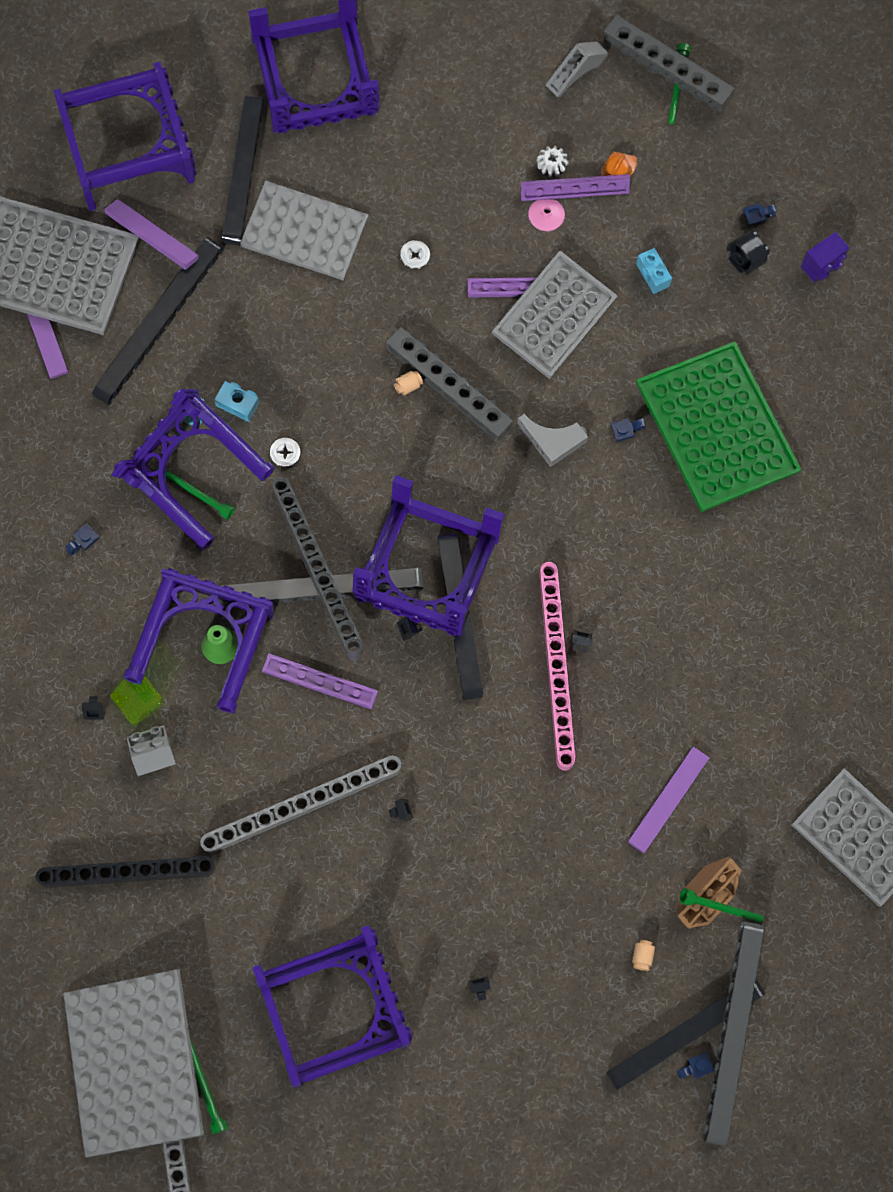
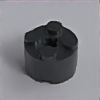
M755 231L744 233L730 242L726 248L727 252L730 251L731 256L728 258L731 264L739 273L745 272V275L764 265L768 259L767 255L770 254L769 248L762 243Z

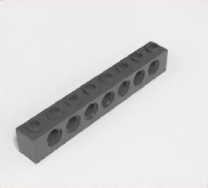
M616 15L605 29L604 39L607 44L616 46L623 54L632 56L639 64H645L653 73H659L664 76L668 82L678 84L682 91L690 92L697 100L706 102L713 110L723 112L734 97V87ZM626 36V37H628V38H627V39H621L620 37ZM637 45L643 46L641 48H635V46ZM651 54L657 55L656 57H650ZM666 63L672 64L669 67L664 66ZM684 72L686 75L681 76L679 73ZM698 81L701 82V84L695 85L694 82ZM709 91H715V92H717V93H715V94H709L708 92H709Z
M400 327L386 342V349L413 372L418 371L426 383L496 442L511 429L513 420L510 414L505 411L502 412L493 400L485 398L484 393L480 389L472 387L467 378L464 376L460 377L451 365H446L437 353L429 351L424 342L417 341L411 331ZM411 346L413 347V349L407 351L404 349V347ZM423 357L426 358L427 361L419 362L418 359ZM438 369L441 373L434 374L432 370ZM453 381L455 384L448 386L446 382ZM463 392H465V393H467L469 396L466 397V398H463V397L460 396V394L463 393ZM480 404L483 408L478 410L474 408V405ZM495 416L497 420L490 421L488 417Z

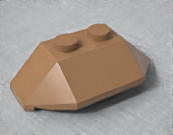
M731 857L723 858L704 866L685 888L693 890L697 896L727 905L735 896L741 869ZM678 896L676 915L689 929L709 925L721 912L695 903L690 906L681 904Z

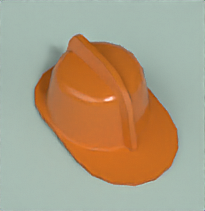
M613 152L603 166L601 174L602 176L629 174L631 177L636 169L637 159L632 155Z

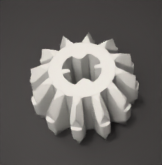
M556 145L553 149L547 146L546 151L541 150L540 155L537 157L538 169H542L543 174L549 172V177L552 176V173L558 177L559 172L563 173L568 165L566 160L567 154H563L562 148L556 150Z

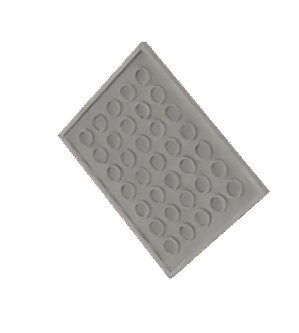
M0 197V306L104 335L140 237L132 233Z
M172 970L64 993L85 1158L204 1135L180 970Z

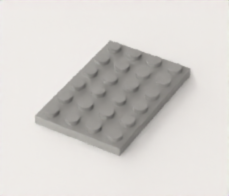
M265 181L241 240V247L344 281L369 215Z
M559 251L494 328L492 334L550 379L615 301L617 295L563 252Z
M843 769L794 821L792 826L874 903L881 907L893 894V813L846 769Z

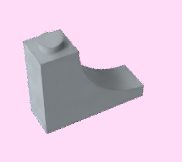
M597 41L576 44L547 82L546 86L557 97L562 96L578 78L588 71L599 67L609 53Z
M525 414L518 418L517 424L550 467L587 443L588 432L583 426L580 427L578 423L565 428L551 429L534 423Z

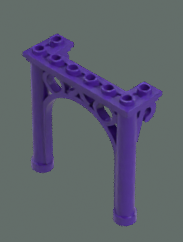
M180 389L173 396L174 399L171 402L173 406L169 409L168 416L158 422V428L145 438L146 442L143 446L138 447L134 451V456L131 460H121L114 466L115 470L111 475L123 478L134 488L139 487L196 543V547L202 552L213 543L215 538L174 499L167 487L166 467L175 448L191 436L207 434L217 438L260 481L266 480L273 473L275 467L270 462H266L200 398L197 389ZM187 416H191L193 419V427L190 431H185L182 428V422ZM200 420L210 429H199ZM174 427H176L178 433L182 434H175L172 437L168 436ZM161 442L163 446L161 453L163 455L154 452ZM152 457H156L159 460V470L154 472L148 469V462ZM158 475L159 485L150 476Z
M162 568V581L129 668L125 670L123 678L135 684H142L164 624L171 617L187 610L210 611L224 618L233 627L238 639L237 651L216 706L224 712L234 714L238 706L236 703L265 622L266 620L270 621L274 616L273 602L265 597H253L251 593L246 591L241 593L234 591L230 586H218L210 580H199L191 574H179L177 570L168 568V570ZM182 591H186L194 597L192 601L182 604L177 599V595ZM197 592L210 596L204 600L200 599V603H197ZM173 599L177 606L167 612ZM219 599L231 603L226 608L227 612L224 611V606L220 605ZM234 608L244 609L247 615L243 619L234 620L230 613ZM248 623L244 637L242 638V633L240 631L239 626Z

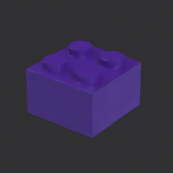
M834 232L807 251L801 267L814 283L819 279L823 281L829 276L830 271L833 269L837 271L844 265L843 261L847 258L850 248Z

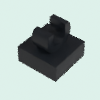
M406 616L397 622L403 640H408L422 631V628H417L416 622L411 621Z
M574 630L572 635L573 651H576L577 645H582L584 647L583 653H586L587 647L591 646L592 634Z
M89 696V702H82L84 719H104L103 705L97 702V696Z
M401 798L394 801L396 808L388 810L391 818L399 817L400 820L404 821L413 819L407 799Z
M482 977L468 980L471 994L476 993L478 1001L486 1000L485 991L491 989L488 978Z

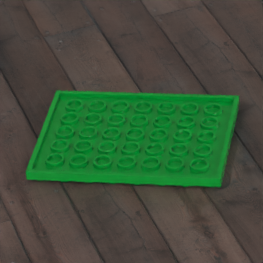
M736 342L729 343L636 380L635 383L701 513L801 472L802 469Z

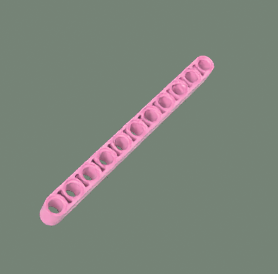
M546 562L541 566L539 579L557 766L561 770L566 771L574 765L575 749L558 569L554 563ZM549 569L553 572V575L546 576L543 571ZM552 588L555 593L552 595L547 594L545 589ZM553 606L556 608L557 611L555 613L548 612L547 607ZM556 625L559 630L552 632L548 626ZM552 643H557L560 646V649L553 650L550 647V645ZM559 662L562 668L555 669L552 663ZM559 680L564 686L557 688L554 686V682ZM558 699L564 700L566 705L564 707H559L556 705L555 701ZM564 718L567 721V725L560 726L557 720ZM565 737L569 740V744L562 745L559 739ZM561 757H569L571 763L568 765L563 764Z

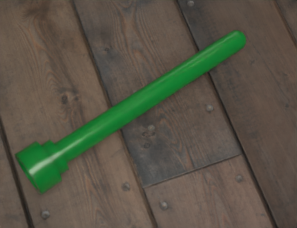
M686 43L677 44L676 52L687 58L690 55L691 46ZM674 83L668 118L670 125L675 123L680 88L676 83Z
M166 469V478L219 510L221 517L229 520L235 512V507L231 504L220 503Z
M683 888L679 895V902L687 906L695 903L758 923L764 921V917L760 914L697 896L693 890Z
M190 1040L195 1076L212 1120L210 1122L211 1132L215 1135L227 1130L228 1127L226 1122L218 1115L195 1049Z

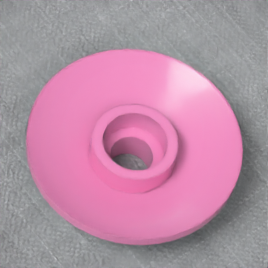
M542 199L532 203L528 215L534 227L542 231H552L563 223L565 212L563 206L557 200ZM544 210H549L550 213L546 214Z

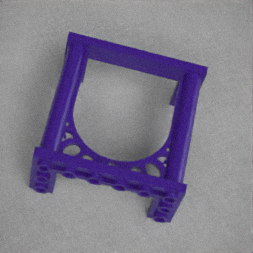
M338 0V13L271 26L268 23L266 7L248 11L252 42L256 45L269 101L273 133H285L290 129L301 130L306 126H320L330 121L336 123L345 118L356 119L361 115L372 116L379 112L378 81H370L357 28V0ZM341 27L351 67V79L348 87L337 99L325 104L310 105L295 100L285 91L281 84L271 41ZM352 95L358 101L349 103L346 97ZM293 106H298L299 112L290 115L289 110Z
M160 61L153 63L154 69L65 93H61V89L53 90L89 211L96 209L91 189L154 172L170 171L183 175L187 179L188 184L195 182L194 175H197L193 153L191 147L187 148L186 143L189 142L186 131L182 132L181 127L184 126L181 115L177 116L176 111L179 110L176 99L172 100L171 98L172 94H174L168 80L166 67L162 68ZM142 87H144L143 92H139L137 90L142 89ZM154 88L158 92L150 97L148 96V90ZM120 95H133L143 98L156 108L161 117L162 131L158 142L148 153L136 159L85 172L67 109ZM160 98L161 104H158L156 100ZM170 130L172 135H167L166 131ZM171 140L175 143V146L168 148L163 145V141Z
M395 475L392 484L391 509L365 569L355 568L352 597L358 602L373 604L377 609L389 610L394 615L406 616L413 622L425 623L432 629L439 628L446 631L449 635L461 636L464 630L466 615L494 545H498L504 514L486 507L482 523L412 499L414 481ZM407 513L478 538L460 584L452 593L443 598L430 601L411 598L402 593L390 578L388 571L389 556ZM380 574H383L385 579H380ZM381 584L390 586V589L384 593L377 591V587ZM390 594H397L398 597L396 598L394 596H391ZM443 604L446 606L445 615L437 611V605ZM430 606L433 608V611L430 609H426L425 607Z
M369 925L362 927V933L349 941L264 971L261 965L252 967L277 1035L291 1084L295 1089L302 1087V1083L394 1049L410 1047V1041L413 1038L409 1026L405 1027L402 1023L405 1022L402 1010H397L395 1003L399 1001L396 992H391L389 984L392 981L389 973H384L382 967L385 964L382 953H377L376 950L378 938L375 930H370ZM354 956L352 964L348 965L345 960H351L350 957ZM361 956H366L368 958V965L366 968L359 970L357 968V961ZM373 965L371 973L372 975L374 974V977L369 978L367 976V971H369ZM332 967L349 969L360 975L370 986L376 1004L374 1021L367 1034L349 1047L296 1066L270 988ZM377 989L381 990L380 995L375 994ZM385 1007V1012L390 1014L391 1017L381 1015L380 1009ZM379 1020H387L392 1028L389 1031H382L377 1023ZM376 1031L379 1035L383 1037L378 1038V1036H376L374 1039H372V1033Z

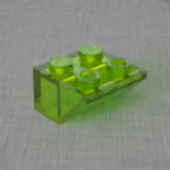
M145 675L142 684H135L123 679L110 695L111 699L133 727L164 704L162 697Z

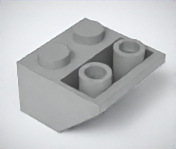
M164 725L152 727L147 731L136 732L127 737L131 759L138 776L176 764Z

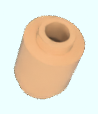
M410 371L396 378L394 387L398 394L406 395L420 388L423 380L418 371Z
M640 940V943H635L632 963H634L633 968L649 971L655 947L651 946L652 942Z

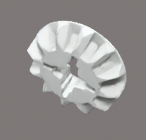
M410 241L402 247L401 259L404 265L409 266L411 269H420V267L426 266L430 259V251L423 242ZM420 251L418 259L416 257L411 259V252L417 253Z
M281 438L272 444L270 456L277 466H293L299 460L300 448L294 440ZM285 446L287 451L291 452L287 454L286 459H284L283 454H280V452L284 451Z

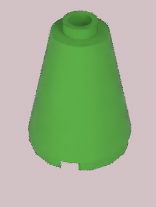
M220 625L212 626L204 635L201 643L204 656L214 664H225L233 660L238 647L236 633L232 629Z

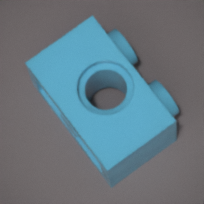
M653 248L638 255L636 265L652 293L655 294L670 287L672 277L656 249Z
M225 381L215 398V405L249 422L259 405V398L253 391H245L238 384ZM238 397L243 399L239 403H235L233 401L235 398Z

